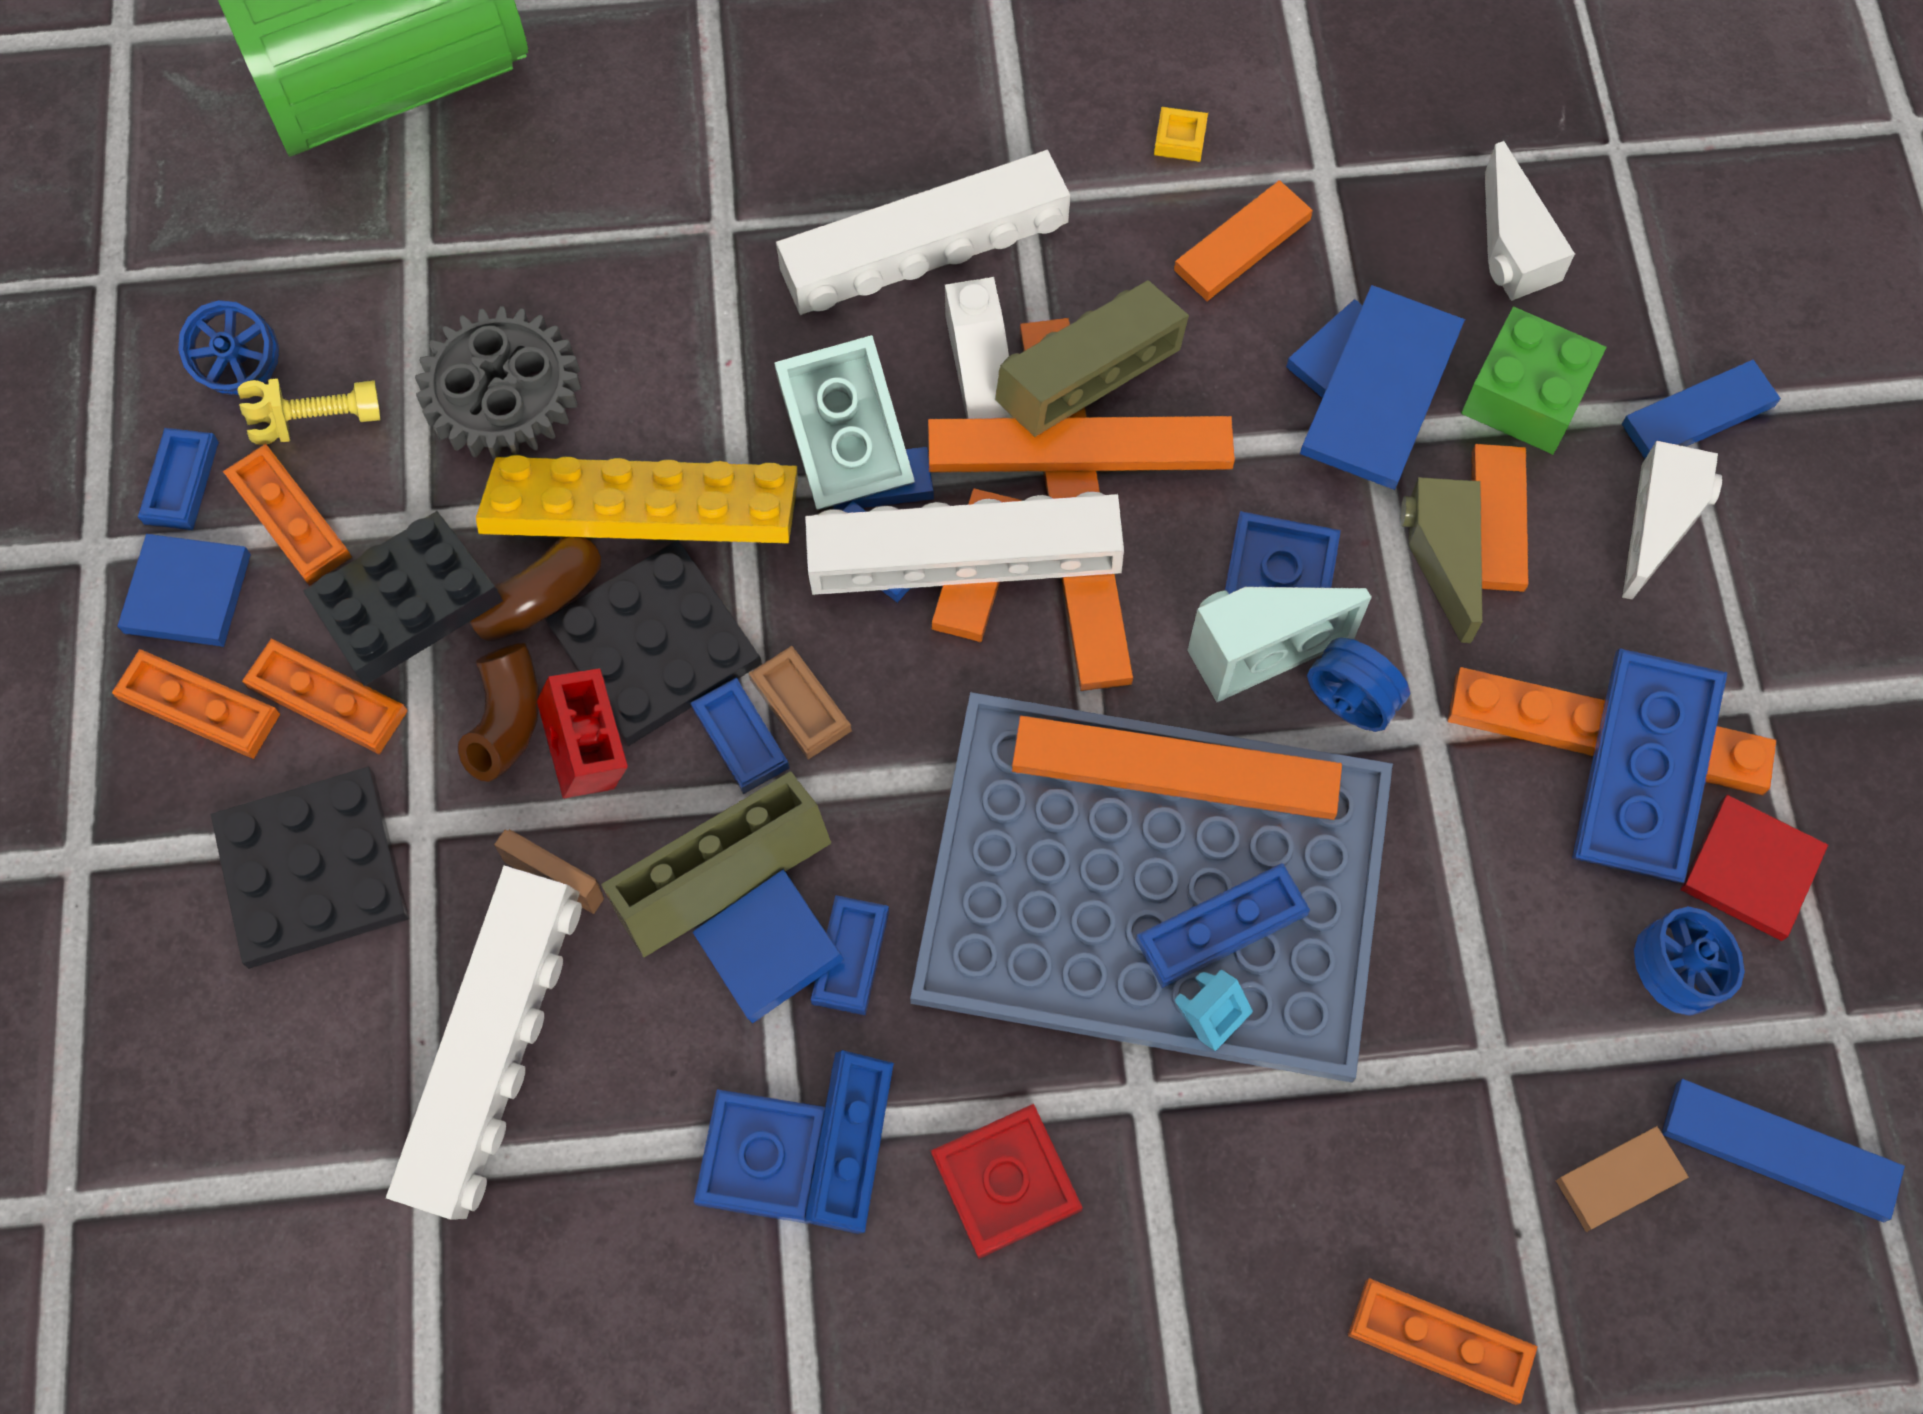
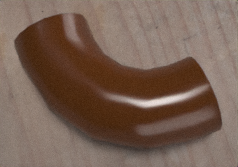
M560 537L549 550L526 569L506 581L494 585L503 602L471 620L470 623L474 631L480 638L486 641H497L527 629L555 613L576 597L598 573L601 567V556L598 549L585 537Z
M517 643L497 649L480 657L475 662L484 686L485 710L480 723L461 737L458 742V754L465 770L472 777L480 781L489 782L498 778L519 759L527 749L538 721L537 699L539 697V687L532 658L526 643Z

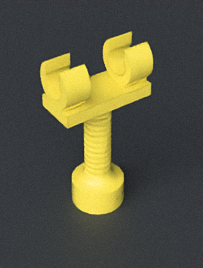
M268 379V385L260 381L251 380L244 382L237 389L240 399L253 396L263 398L255 404H239L241 413L246 418L247 425L261 422L270 424L263 430H247L249 440L258 445L270 444L277 438H280V442H289L288 421L292 418L297 419L298 417L302 419V416L303 418H307V416L311 418L318 415L321 417L323 414L327 416L328 414L333 415V413L338 415V412L340 414H343V412L348 414L350 412L357 415L360 422L381 420L375 380L354 383L353 390L347 396L346 394H342V397L340 394L337 397L335 395H332V397L328 395L327 397H316V399L311 397V400L310 398H306V400L301 398V400L296 399L295 401L291 399L290 402L283 399L278 379Z

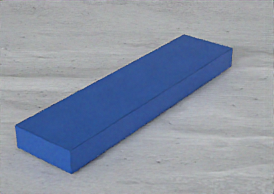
M1681 1079L1675 1085L1662 1129L1663 1136L1883 1223L1892 1219L1905 1166L1684 1079Z

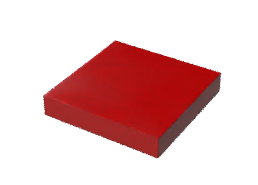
M1726 795L1717 808L1680 890L1783 941L1792 930L1828 844Z
M1034 1103L931 1150V1156L978 1259L1081 1212L1083 1209Z

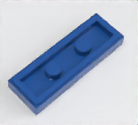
M1753 359L1626 415L1622 426L1644 459H1646L1656 441L1687 447L1774 408L1781 398Z
M1281 863L1137 934L1136 942L1159 984L1164 988L1308 916L1310 909L1286 867Z
M844 1050L835 1053L807 1205L806 1223L856 1234L865 1233L894 1063Z

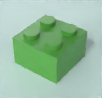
M1513 306L1472 387L1461 414L1554 455L1607 347Z

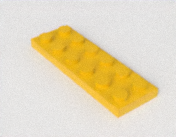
M521 455L495 457L476 515L478 534L789 543L798 485L797 466L779 465L776 463H763L760 465L729 464L723 461L686 463L675 460H662L659 462L628 461L622 458L583 460L574 457H561L558 459L527 458Z

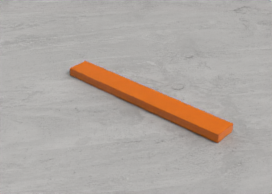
M1069 318L1020 324L1023 352L1038 344L1047 334L1058 332L1069 326ZM1085 407L1067 418H1087ZM1043 471L1047 496L1053 499L1077 497L1085 492H1100L1096 471ZM1115 574L1061 577L1080 691L1132 685L1133 674Z

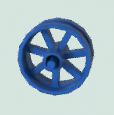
M218 300L200 306L187 317L179 334L178 351L184 368L195 381L221 394L239 395L237 389L244 382L256 380L265 384L271 378L278 364L279 344L274 330L262 316L237 302ZM236 313L248 316L255 321V324L235 337ZM225 314L224 332H216L207 324L214 317ZM202 330L211 338L209 347L195 349L196 339ZM262 333L264 339L263 353L249 350L246 343ZM218 356L206 377L200 371L196 359ZM247 358L260 361L256 371L247 377L241 363L246 361ZM230 362L238 382L227 385L217 383L227 363Z
M1340 637L1332 640L1324 650L1322 658L1315 661L1307 674L1311 689L1319 700L1332 712L1350 724L1373 732L1385 730L1392 721L1395 711H1399L1411 694L1406 679L1385 656L1370 646L1349 638Z
M1689 906L1675 909L1666 914L1662 919L1649 924L1637 937L1634 956L1636 970L1641 981L1654 999L1672 1012L1689 1016L1705 1012L1716 1004L1730 999L1741 988L1745 973L1742 952L1734 935L1727 927L1705 910ZM1667 928L1672 930L1674 940L1666 935ZM1694 984H1696L1701 993L1694 989Z

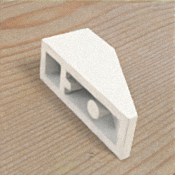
M1504 141L1497 143L1485 171L1488 263L1493 280L1497 285L1503 286L1512 301L1563 281L1575 253Z
M994 277L946 284L945 317L966 418H1014L995 401L1000 365L1009 357Z
M1656 441L1641 466L1622 598L1633 600L1696 522L1708 504L1714 505L1716 503L1722 486V475L1715 474L1718 453Z

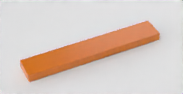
M1232 416L1066 418L1036 437L1015 418L928 419L929 472L1233 469L1235 462Z
M1020 716L1012 772L1334 820L1338 811L1342 763Z

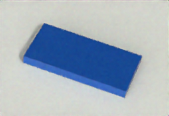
M1371 285L1303 442L1300 454L1395 490L1465 319Z
M1618 649L1615 652L1572 859L1679 884L1685 882L1727 672L1625 649Z

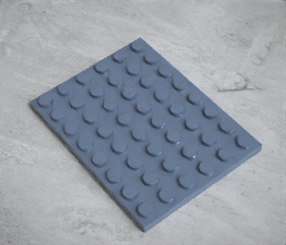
M970 692L910 997L911 1004L1353 1083L1357 1075L1393 763ZM1020 716L1342 763L1337 815L1334 820L1012 772ZM1283 863L1310 909L1308 916L1162 988L1136 942L1137 934ZM1222 969L1238 980L1253 1012L1214 1051L1199 1040L1193 1028L1183 1017L1175 999L1179 994H1182L1189 1000H1192L1201 991L1196 977L1202 972L1216 975Z

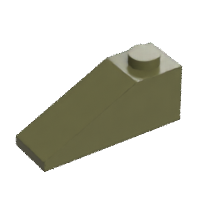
M1418 477L1411 496L1403 497L1400 514L1401 526L1409 527V548L1461 643H1471L1482 624L1480 481Z

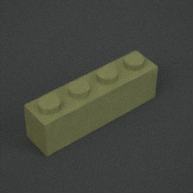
M1149 280L1130 291L1124 290L1111 302L1097 310L1085 312L1071 325L1058 332L1047 334L1038 344L1020 354L1015 353L1009 356L1000 365L995 401L1036 437L1181 349L1189 315Z
M790 771L602 883L601 886L621 924L645 958L735 903L781 870L786 872L832 843L816 802Z

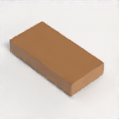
M790 646L748 673L752 684L808 760L852 731L851 724L793 646Z
M505 829L494 844L503 861L513 868L566 884L580 892L577 902H580L582 908L594 914L603 902V893L595 878L514 831Z
M1656 1126L1555 1181L1584 1230L1588 1232L1689 1177L1660 1129Z

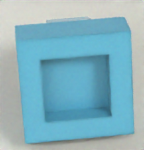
M1222 969L1216 975L1202 972L1196 977L1201 991L1192 1000H1189L1182 994H1179L1175 999L1183 1017L1193 1028L1199 1040L1214 1051L1253 1012L1238 980Z

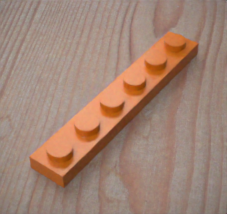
M1460 667L1455 677L1447 722L1594 756L1605 700ZM1717 726L1705 782L1764 795L1771 787L1776 740Z

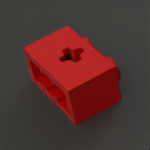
M601 669L548 676L537 699V704L563 799L614 790L628 765Z

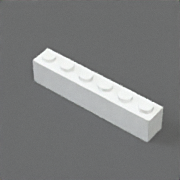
M1045 150L777 241L780 271L800 315L811 311H824L834 306L837 302L857 295H870L886 285L904 279H917L927 271L944 265L963 263L973 255L994 248H1007L1017 240L1031 235L1053 232L1061 225L1068 223L1070 193L1049 151Z
M1085 492L1077 497L1057 499L1046 495L1029 497L1025 501L1001 502L996 499H983L971 505L956 506L935 502L926 504L922 508L898 510L892 506H880L872 509L870 512L846 513L842 510H827L819 515L805 516L808 575L812 595L1122 573L1124 546L1118 494L1104 495L1100 492Z
M505 865L503 866L387 1192V1199L450 1220L467 1219L469 1210L475 1211L478 1208L487 1184V1179L482 1177L489 1154L494 1155L498 1151L504 1138L506 1122L502 1121L501 1118L508 1098L514 1099L517 1096L524 1080L525 1066L520 1064L528 1043L533 1044L536 1041L543 1025L544 1011L539 1010L546 989H552L556 985L562 970L563 957L558 954L565 934L571 935L574 932L581 915L582 904L577 902L580 893L577 890L560 882Z

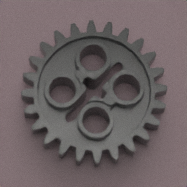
M500 306L496 318L489 319L484 309H479L478 322L472 324L468 318L462 315L460 316L462 329L456 332L444 326L442 329L447 339L445 343L430 340L429 346L435 357L425 356L419 359L425 373L415 375L416 382L421 390L416 393V397L423 409L422 412L428 425H433L440 440L449 437L453 449L456 451L467 443L472 457H477L484 447H488L492 458L495 459V457H499L502 447H509L512 455H519V444L526 442L532 449L537 450L538 442L536 436L542 433L546 437L554 439L556 436L551 424L557 422L567 425L569 420L564 408H577L578 403L574 392L581 390V383L578 374H576L580 372L576 356H573L569 340H562L559 328L556 325L547 329L542 315H538L529 323L525 309L522 308L515 314L513 319L508 318L504 306ZM493 350H499L497 353L493 355L485 356L488 352H491ZM541 371L536 376L526 377L529 373ZM472 387L465 393L456 394L461 389ZM505 409H514L506 415L498 416Z

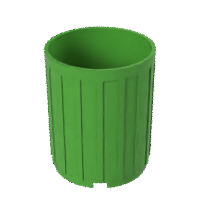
M218 0L289 157L513 70L512 62L527 57L526 54L528 53L524 29L514 0Z

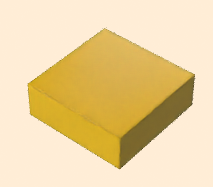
M1161 107L1154 155L1200 162L1208 113Z

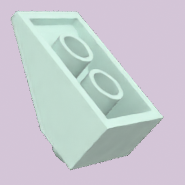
M872 335L774 362L781 393L817 510L915 483Z
M1244 587L1230 594L1227 591H1220L1206 598L1197 609L1187 651L1215 701L1219 702L1322 655L1326 647L1334 639L1340 637L1354 639L1371 596L1366 588Z

